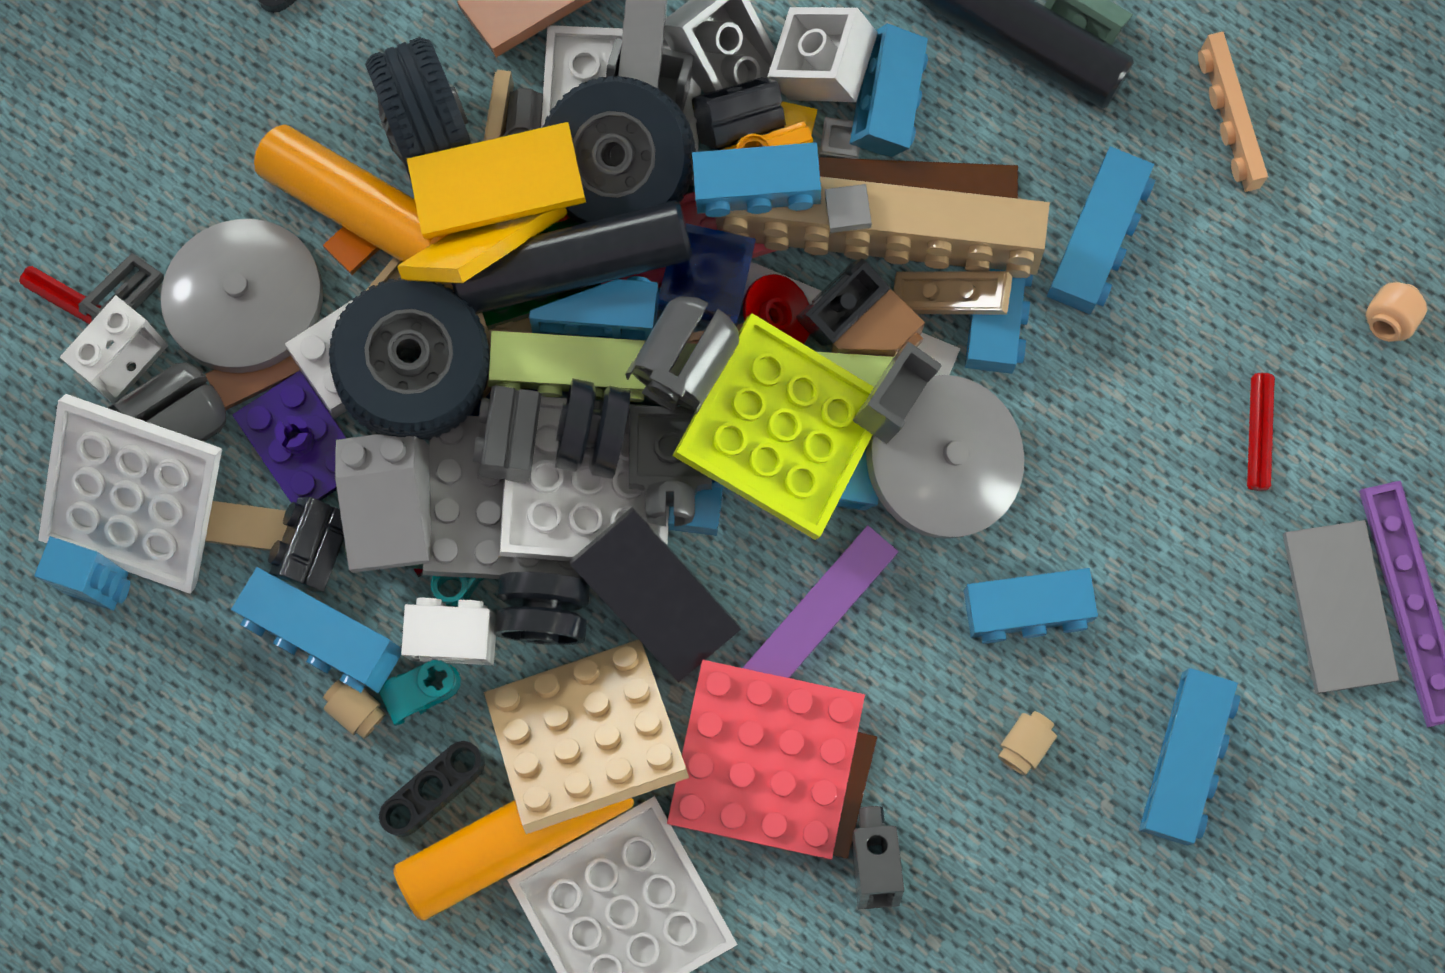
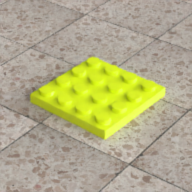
M751 313L739 332L737 348L698 413L693 416L672 456L816 540L821 537L873 435L855 423L853 419L874 387Z

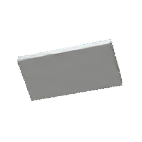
M1362 520L1285 532L1283 539L1315 694L1399 681L1366 521Z

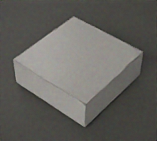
M825 117L819 157L858 159L860 147L850 144L853 121Z
M866 184L825 189L830 233L871 228L872 222Z

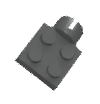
M630 406L629 489L644 491L646 495V517L652 524L666 526V506L674 507V526H682L692 522L695 516L696 493L701 490H712L711 478L672 456L688 428L695 410L677 406L673 412L663 406Z

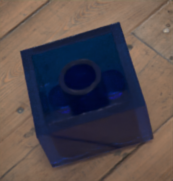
M686 223L693 256L690 261L665 268L658 298L659 310L664 311L667 304L677 297H697L709 303L701 319L711 321L717 309H720L730 317L737 327L756 239Z

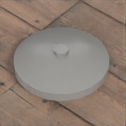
M236 219L221 222L192 237L172 259L164 276L161 289L162 315L170 334L180 348L198 363L214 370L229 373H247L262 370L289 357L290 353L285 343L317 323L323 303L321 274L305 244L287 229L258 219Z
M936 375L927 383L905 417V424L902 429L887 444L872 435L866 448L868 474L877 497L897 521L919 534L933 538L950 539L964 537L986 529L1001 518L1015 500L1022 482L1024 449L1014 418L996 395L972 380L952 375Z

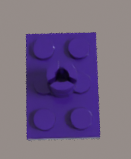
M300 370L232 414L291 503H296L300 497H311L321 501L337 490L335 481L336 440L346 439V437Z

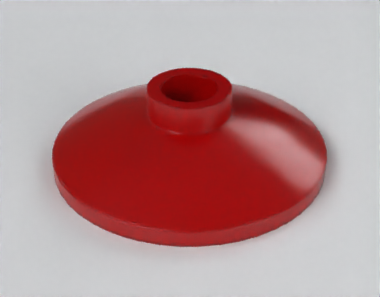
M778 274L765 275L756 279L746 291L743 300L744 321L753 313L804 344L810 333L798 322L796 316L809 305V302L802 289L791 279Z

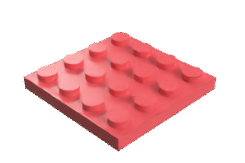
M702 660L682 751V758L689 778L675 783L667 824L832 860L865 694Z

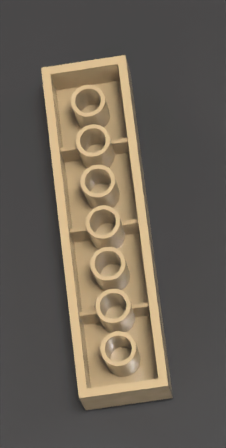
M820 177L821 204H813V207L810 209L795 211L790 210L788 207H776L762 214H751L747 210L730 211V214L723 217H716L718 239H724L727 244L734 246H746L748 242L764 244L766 248L777 251L787 250L788 247L804 248L805 252L813 255H826L830 251L844 253L846 257L855 260L874 256L883 257L885 261L892 264H906L909 261L925 262L927 267L934 269H945L949 265L962 266L967 271L998 269L1008 271L1014 278H1027L1030 274L1037 275L1043 257L1050 202ZM866 184L872 222L871 228L830 233L825 189Z

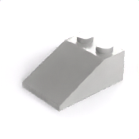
M689 0L668 16L665 21L664 38L670 49L694 55L691 77L704 93L760 77L769 79L768 73L776 50L750 0Z
M382 434L336 440L335 481L349 570L355 573L431 563L429 445L426 441L415 436L396 437Z

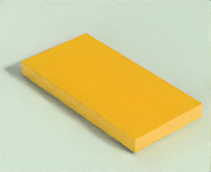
M568 122L407 158L421 234L424 240L586 203Z
M566 207L451 233L399 264L397 267L401 279L407 281L464 283L525 243L531 237H534L565 217L567 214Z

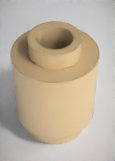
M338 679L323 696L327 701L323 710L352 735L357 733L365 739L374 730V725H378L384 719L386 713L380 709L381 703L365 689L360 693Z
M1033 711L1031 716L1022 713L1000 745L1003 750L998 755V758L1014 771L1026 776L1030 769H1036L1057 738V735L1052 731L1055 726L1054 723L1036 711Z

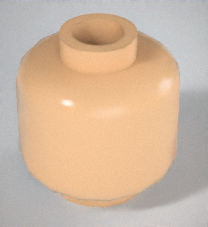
M1400 282L1387 283L1380 288L1369 304L1366 311L1367 323L1372 333L1381 340L1388 342L1405 341L1414 334L1427 313V304L1422 294L1413 285Z

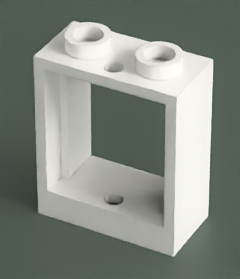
M115 295L60 358L85 382L113 404L126 394L168 347V344L145 318ZM131 363L136 364L134 371L128 370V366Z

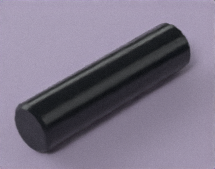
M916 0L1100 108L1109 106L1134 64L1132 56L1035 0Z
M674 200L535 235L464 283H452L454 294L460 299L465 300L469 307L472 306L475 314L687 262L691 260L693 252L681 205Z

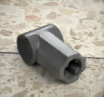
M518 88L515 91H510L506 133L504 136L541 128L543 93H538L529 88Z

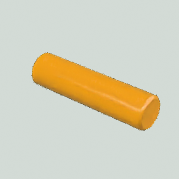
M284 124L271 129L258 144L254 156L255 172L260 178L401 262L406 261L426 247L449 235L424 240L413 197L291 126Z
M632 798L526 834L514 800L397 863L394 866L393 873L406 902L416 918L426 921L633 808L634 801Z

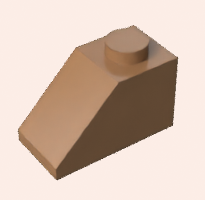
M890 289L832 345L831 353L895 357L908 341L916 347L919 346L923 341L920 335L922 334L925 322Z

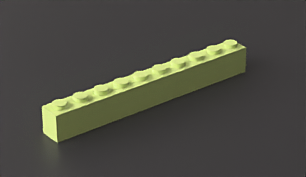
M491 331L488 387L497 385L515 388L516 390L533 389L540 392L543 397H561L562 391L569 392L572 378L594 383L596 388L595 400L602 398L603 392L608 386L631 390L630 402H643L645 395L642 392L646 386L633 374L627 380L626 372L640 352L645 340ZM686 343L670 371L676 376L679 375L697 344ZM817 352L875 387L894 358L890 356Z

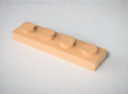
M1224 32L1210 34L1198 52V61L1202 73H1209L1212 86L1209 88L1211 105L1213 109H1220L1223 119V122L1220 124L1222 141L1224 145H1231L1234 155V159L1231 160L1232 174L1236 182L1242 181L1245 192L1260 189L1268 178V174Z

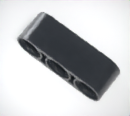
M459 741L450 745L385 801L379 812V822L382 828L398 837H406L415 833L481 775L485 766L482 752L474 744L467 741ZM462 751L473 752L475 755L474 767L468 772H457L454 766L456 756ZM430 779H440L443 784L442 794L435 800H426L422 793L423 785ZM399 806H406L411 814L410 821L405 827L396 829L390 821L391 813Z

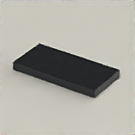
M633 506L569 560L570 565L678 683L698 667L702 660H706L741 630L740 625Z

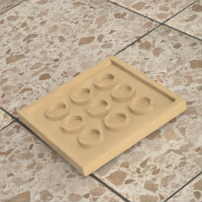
M639 639L484 692L521 823L526 834L689 778L647 655Z

